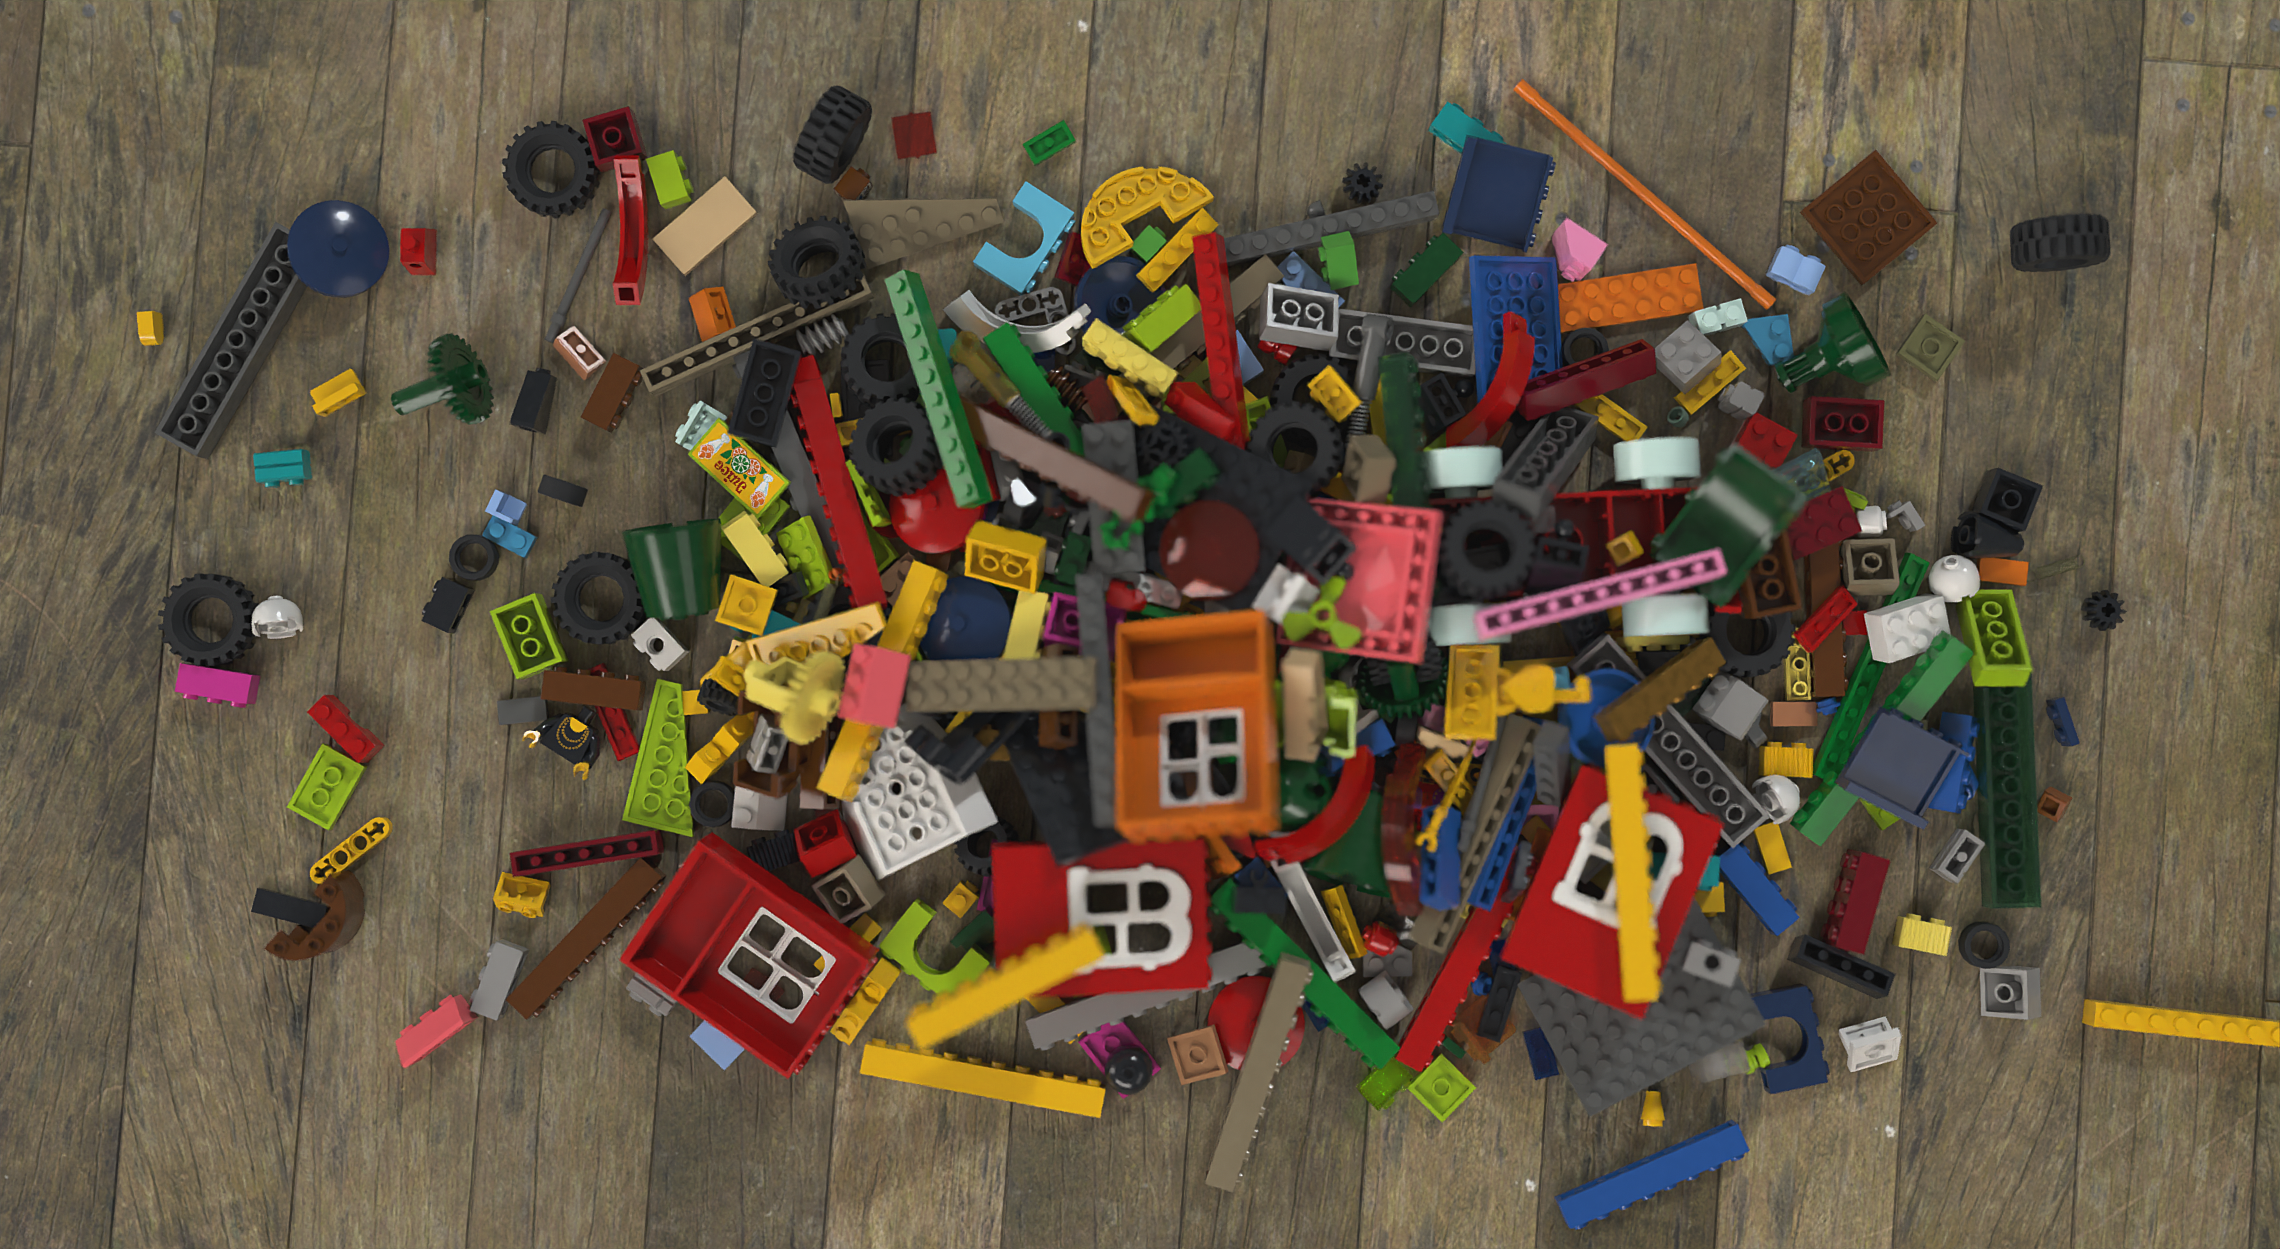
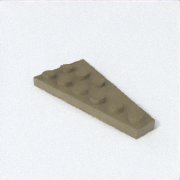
M996 198L843 199L853 230L865 254L864 259L868 269L1004 222Z

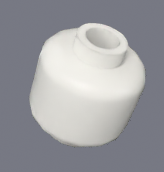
M1866 506L1864 510L1859 508L1855 510V515L1862 529L1861 532L1857 533L1858 537H1879L1883 534V530H1887L1886 512L1881 511L1879 506Z

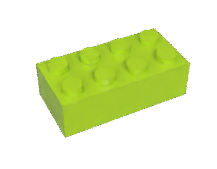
M1978 590L1972 597L1969 595L1962 597V601L1956 604V612L1964 645L1974 652L1968 660L1974 686H2024L2032 671V665L2012 590Z

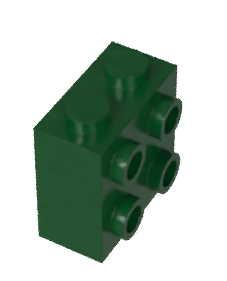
M1069 532L1068 537L1063 539L1061 546L1063 556L1061 561L1058 560L1056 563L1054 575H1057L1056 580L1062 584L1072 585L1077 588L1076 575L1086 574L1089 563L1091 561L1094 562L1092 538Z

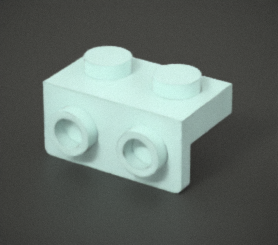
M699 401L698 404L695 403L689 410L688 416L690 418L685 425L682 424L677 430L675 442L691 450L718 418L726 422L728 417L704 402Z

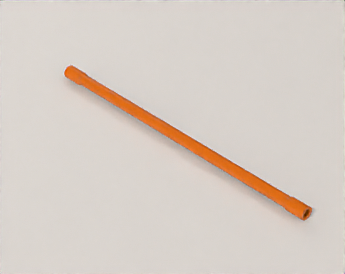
M1524 79L1516 85L1513 90L1519 96L1539 110L1744 288L1762 307L1768 310L1777 300L1773 295L1746 275L1541 97L1538 91Z

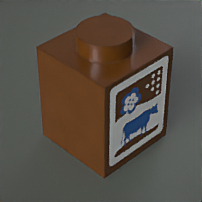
M851 166L834 187V191L842 199L862 200L873 187L869 180L871 176L861 168L856 170Z

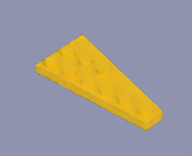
M879 602L756 637L748 640L746 643L753 660L756 659L770 665L785 656L801 664L808 665L805 659L811 658V654H816L818 651H827L842 659L853 651L854 644L861 645L887 626ZM786 682L779 685L788 690L793 689V686Z

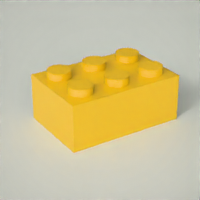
M977 520L967 537L965 576L1035 594L1044 577L1047 539Z

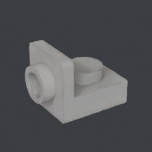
M1899 500L1887 507L1886 519L1899 514L1900 517L1898 519L1904 529L1913 532L1925 526L1910 501L1901 503Z

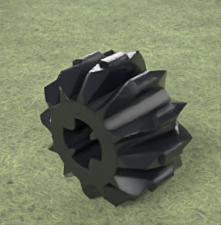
M1367 162L1364 163L1362 169L1356 163L1353 166L1354 171L1349 168L1346 170L1348 177H1343L1342 183L1347 186L1343 188V192H1351L1348 197L1349 200H1353L1355 196L1358 197L1357 204H1361L1363 198H1365L1367 203H1371V196L1378 198L1379 192L1377 190L1383 188V184L1377 182L1382 179V174L1374 175L1377 167L1373 166L1371 170H1368ZM1360 179L1363 182H1368L1365 188L1362 184L1358 185Z
M2102 590L2100 593L2096 591L2091 593L2092 598L2084 600L2088 607H2082L2081 610L2087 612L2083 620H2091L2089 627H2098L2099 631H2106L2107 628L2110 630L2115 629L2116 623L2124 621L2120 614H2125L2127 611L2121 609L2120 606L2125 601H2117V593L2110 594L2108 590ZM2106 608V613H2102L2101 609Z

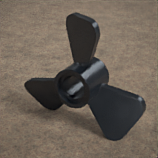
M1041 478V484L1021 479H1015L1012 482L1011 491L1014 503L1020 510L1027 509L1040 502L1048 508H1057L1063 505L1073 513L1088 512L1086 504L1064 494L1065 489L1058 486L1059 482L1054 479L1048 481Z

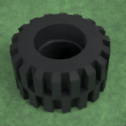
M996 816L997 823L954 842L957 845L954 852L956 855H959L957 859L964 865V868L985 877L992 875V855L984 859L978 856L976 844L980 836L986 832L993 831L998 838V842H1019L1016 839L1018 837L1017 831L1013 830V826Z

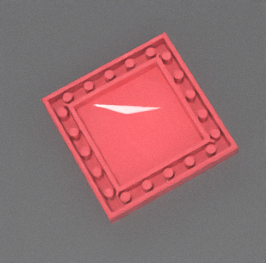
M1308 498L1307 503L1357 547L1345 561L1353 565L1355 569L1354 577L1350 581L1345 582L1346 586L1333 607L1339 616V621L1359 629L1362 636L1349 649L1341 650L1335 644L1330 631L1323 632L1315 627L1300 641L1293 642L1287 637L1285 628L1278 623L1275 643L1422 663L1443 513L1432 510ZM1288 555L1286 569L1294 574L1301 575L1306 579L1305 581L1320 590V582L1315 580ZM1319 592L1307 613H1310L1315 603L1321 601V592ZM1322 613L1319 616V621H1326L1330 617V613Z

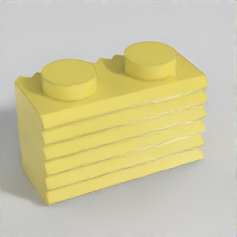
M1906 913V917H1897L1892 944L1947 956L1952 927L1946 926L1944 920L1930 918V921L1926 922L1921 921L1920 915Z

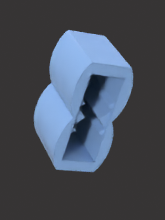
M1786 245L1777 249L1766 276L1788 285L1801 293L1810 295L1814 293L1826 266L1820 263L1821 260L1818 257L1812 255L1803 256L1799 253L1798 248Z

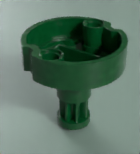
M1846 292L1822 304L1823 311H1821L1818 340L1804 348V352L1784 363L1779 361L1774 364L1778 382L1790 394L1797 391L1798 386L1817 376L1821 378L1833 371L1861 384L1864 383L1867 387L1891 376L1888 364L1858 308Z
M1285 743L1282 747L1277 748L1279 829H1273L1271 833H1267L1269 836L1277 838L1300 830L1315 820L1333 799L1339 786L1338 779L1335 774L1329 772L1327 768L1329 760L1321 751L1318 752L1315 761L1287 758L1285 756ZM1322 785L1325 786L1326 790L1324 795L1321 791Z

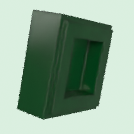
M1445 1034L1441 1044L1456 1057L1462 1059L1466 1051Z

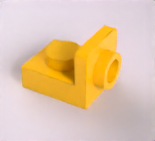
M961 880L943 901V904L961 919L979 898L980 895L976 893L979 889L967 880L965 883Z

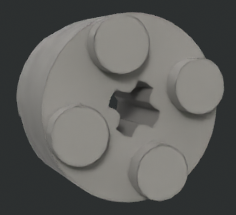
M1386 970L1358 989L1363 999L1386 1030L1414 1010Z

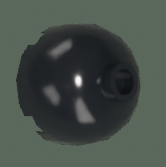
M1122 1045L1114 1049L1107 1057L1104 1067L1105 1078L1110 1087L1118 1093L1126 1095L1136 1094L1145 1089L1151 1081L1153 1074L1152 1061L1147 1052L1138 1046Z

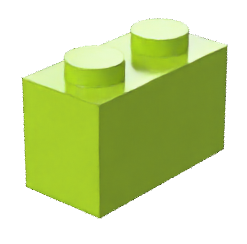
M672 150L646 159L660 205L664 209L692 201L690 193H693L694 190L690 179H685L683 171L686 170V165L682 156L678 157L675 151Z

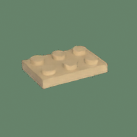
M1417 723L1416 735L1421 744L1433 749L1437 745L1442 747L1444 753L1458 758L1459 754L1466 756L1469 747L1464 740L1445 739L1444 733Z

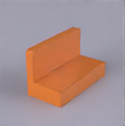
M724 286L704 288L689 297L702 342L736 327Z

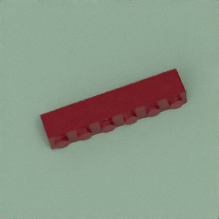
M1640 339L1527 381L1523 394L1516 405V411L1526 420H1534L1550 412L1559 411L1569 405L1581 403L1583 400L1603 395L1610 390L1622 388L1629 383L1644 380L1656 374L1655 348L1645 340Z
M661 829L515 851L510 853L513 877L658 855L664 853Z

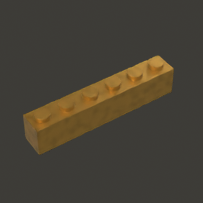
M1712 637L1697 640L1593 717L1608 742L1617 740L1624 742L1633 736L1632 732L1634 730L1647 726L1650 723L1649 719L1653 716L1665 713L1668 710L1667 706L1669 704L1681 701L1685 697L1684 693L1688 690L1692 691L1700 687L1703 679L1716 675L1719 672L1718 668L1726 662Z

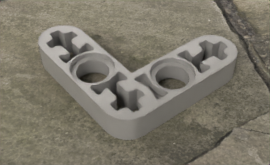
M1055 287L1003 300L995 308L996 316L1011 323L1043 313L1046 314L1048 324H1051L1053 318L1057 315H1061L1064 318L1068 316L1063 295ZM1049 293L1059 296L1056 299V304L1052 305L1050 301L1044 302L1045 308L1040 309V302L1037 296L1041 295L1042 300L1048 299ZM1027 299H1032L1036 302V308L1031 312L1025 311L1022 307L1023 302ZM1015 302H1018L1019 310L1022 313L1017 315V311H1012L1008 318H1005L1003 314H999V312L1003 311L1004 306H1007L1008 309L1016 308ZM1075 337L1067 341L1072 342L1069 345L1068 351L1058 346L1055 347L1057 353L1062 356L1073 354L1076 349Z

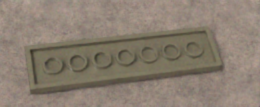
M1097 658L910 662L907 674L906 711L1096 709Z

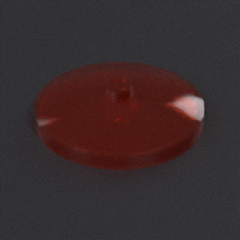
M1201 501L1184 507L1169 521L1160 543V559L1167 578L1180 592L1198 600H1221L1240 591L1253 576L1259 559V542L1253 525L1241 511L1222 502Z

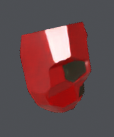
M1112 577L1107 592V604L1134 611H1142L1146 607L1148 599L1134 582Z

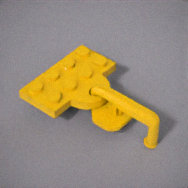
M1450 645L1445 739L1496 740L1497 717L1510 714L1518 706L1525 712H1545L1553 706L1554 702L1587 703L1592 699L1589 679L1585 676H1580L1576 679V689H1555V674L1549 666L1527 665L1517 674L1509 669L1500 668V645Z

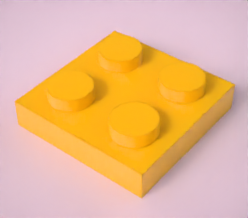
M730 575L715 621L763 636L778 590Z

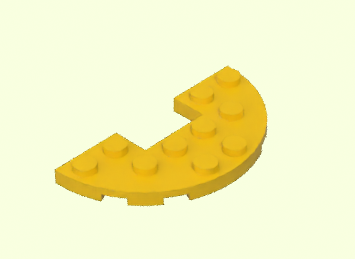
M1158 166V169L1136 167L1112 176L1093 193L1083 213L1081 241L1088 263L1094 269L1133 247L1134 242L1123 226L1156 207L1161 206L1174 224L1213 202L1214 196L1195 178H1188L1179 174L1178 170Z

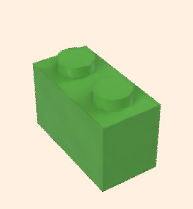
M1346 231L1321 237L1322 247H1318L1320 261H1324V267L1321 268L1323 282H1328L1330 290L1358 285L1355 246L1350 232Z

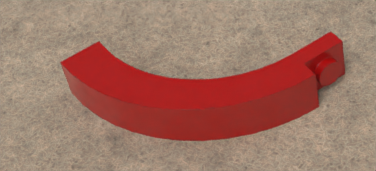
M618 155L614 157L620 211L619 257L613 281L616 305H640L645 288L648 261V208L645 176L641 170L640 155Z
M1511 311L1503 314V351L1495 378L1477 406L1461 420L1446 427V449L1482 446L1503 426L1514 411L1531 372L1535 347V337L1527 334V323L1523 317Z
M1367 745L1356 747L1354 756L1344 758L1343 773L1338 789L1329 805L1315 820L1291 834L1255 842L1256 852L1264 860L1273 861L1281 856L1287 864H1291L1312 857L1336 842L1359 816L1370 793L1374 776V754Z

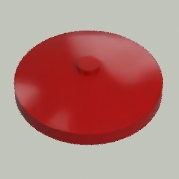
M943 465L941 470H937L935 473L937 475L933 481L930 479L926 483L927 486L922 490L917 488L915 489L916 492L910 495L904 492L902 496H894L893 494L890 496V518L896 533L906 544L924 553L943 554L960 548L967 542V537L976 521H982L985 504L974 509L957 506L945 465Z
M1243 976L1239 980L1227 984L1216 995L1209 1010L1207 1024L1208 1026L1215 1025L1225 1061L1228 1065L1239 1071L1241 1070L1272 980L1268 976ZM1297 1006L1294 1014L1297 1015L1295 1027L1293 1030L1289 1029L1287 1034L1289 1038L1286 1052L1281 1051L1279 1060H1282L1281 1067L1292 1059L1302 1043L1305 1031V1018L1302 1007Z

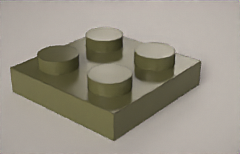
M1924 314L1896 352V355L1933 381H1938L1965 340L1929 315Z

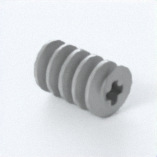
M831 314V323L822 318V327L817 322H813V331L808 326H805L804 335L799 330H796L797 340L806 357V352L815 356V348L821 353L824 352V344L830 349L833 348V340L839 345L842 344V336L846 338L849 333L841 316L838 319L834 314Z

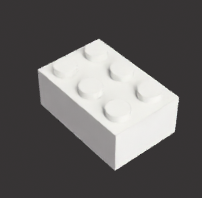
M1925 593L1864 613L1873 660L1892 663L1925 652L1931 645L1933 638L1939 635L1942 630L1951 635L1944 598L1941 595Z

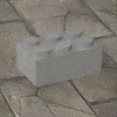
M1268 283L1260 297L1259 340L1329 351L1338 338L1339 295Z

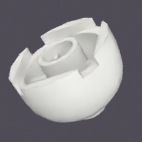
M1950 555L1937 560L1930 569L1929 588L1934 595L1943 596L1945 602L1962 601V597L1967 595L1972 597L1977 593L1980 588V576L1976 565L1971 560L1960 555Z
M282 596L269 597L268 600L261 602L252 613V633L260 637V633L267 634L269 639H279L296 635V630L298 629L300 632L303 631V619L300 609L295 603L283 599Z
M1773 774L1762 777L1753 783L1752 788L1756 787V794L1752 796L1770 815L1769 818L1774 820L1773 824H1781L1797 812L1800 805L1799 788L1787 777Z

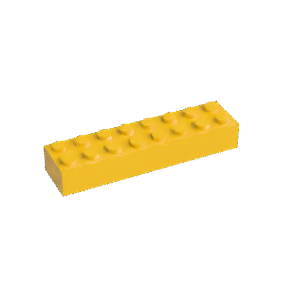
M1084 922L1079 923L1070 929L1071 932L1063 937L1061 934H1057L1047 940V945L1041 948L1035 945L1025 951L1026 955L1019 959L1016 956L1002 962L1003 966L995 971L993 968H989L979 974L980 978L971 982L970 979L959 983L955 991L948 993L947 990L933 997L934 1001L928 1004L921 1002L913 1006L906 1024L919 1050L1104 959V949L1091 923L1087 925Z

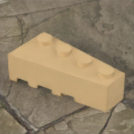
M1291 649L1287 658L1283 659L1281 671L1284 673L1285 756L1287 758L1315 761L1329 729L1320 652Z

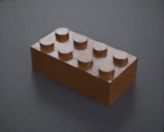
M1785 528L1782 533L1776 536L1772 545L1761 559L1753 565L1748 572L1749 574L1739 586L1745 618H1759L1802 609L1787 530Z

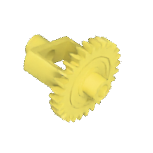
M818 651L816 654H811V658L805 659L808 665L801 664L785 656L770 665L756 659L752 660L744 674V680L747 682V698L785 714V716H781L779 719L783 722L780 727L783 729L786 737L800 744H808L810 740L814 741L816 736H821V729H827V721L832 722V717L840 707L841 696L843 695L841 689L845 686L843 680L846 677V674L843 673L846 669L843 666L844 661L840 660L841 657L827 651ZM786 682L792 685L793 689L788 690L779 685Z

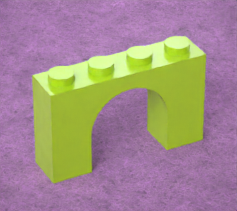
M918 897L879 944L882 954L890 960L895 959L901 964L900 968L906 974H913L919 979V983L923 988L928 991L933 990L936 994L946 990L948 993H951L957 989L956 986L967 979H970L971 982L977 980L979 974L987 968L993 957L975 943L956 966L947 970L933 969L921 960L917 950V941L920 933L937 912Z

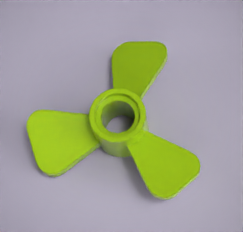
M1330 577L1324 585L1320 583L1321 601L1312 606L1310 613L1286 612L1284 614L1282 622L1287 637L1291 641H1300L1315 627L1323 632L1330 631L1335 644L1341 650L1349 649L1361 639L1362 634L1360 630L1339 621V616L1333 607L1346 586L1343 578ZM1322 613H1330V617L1326 621H1319V616Z

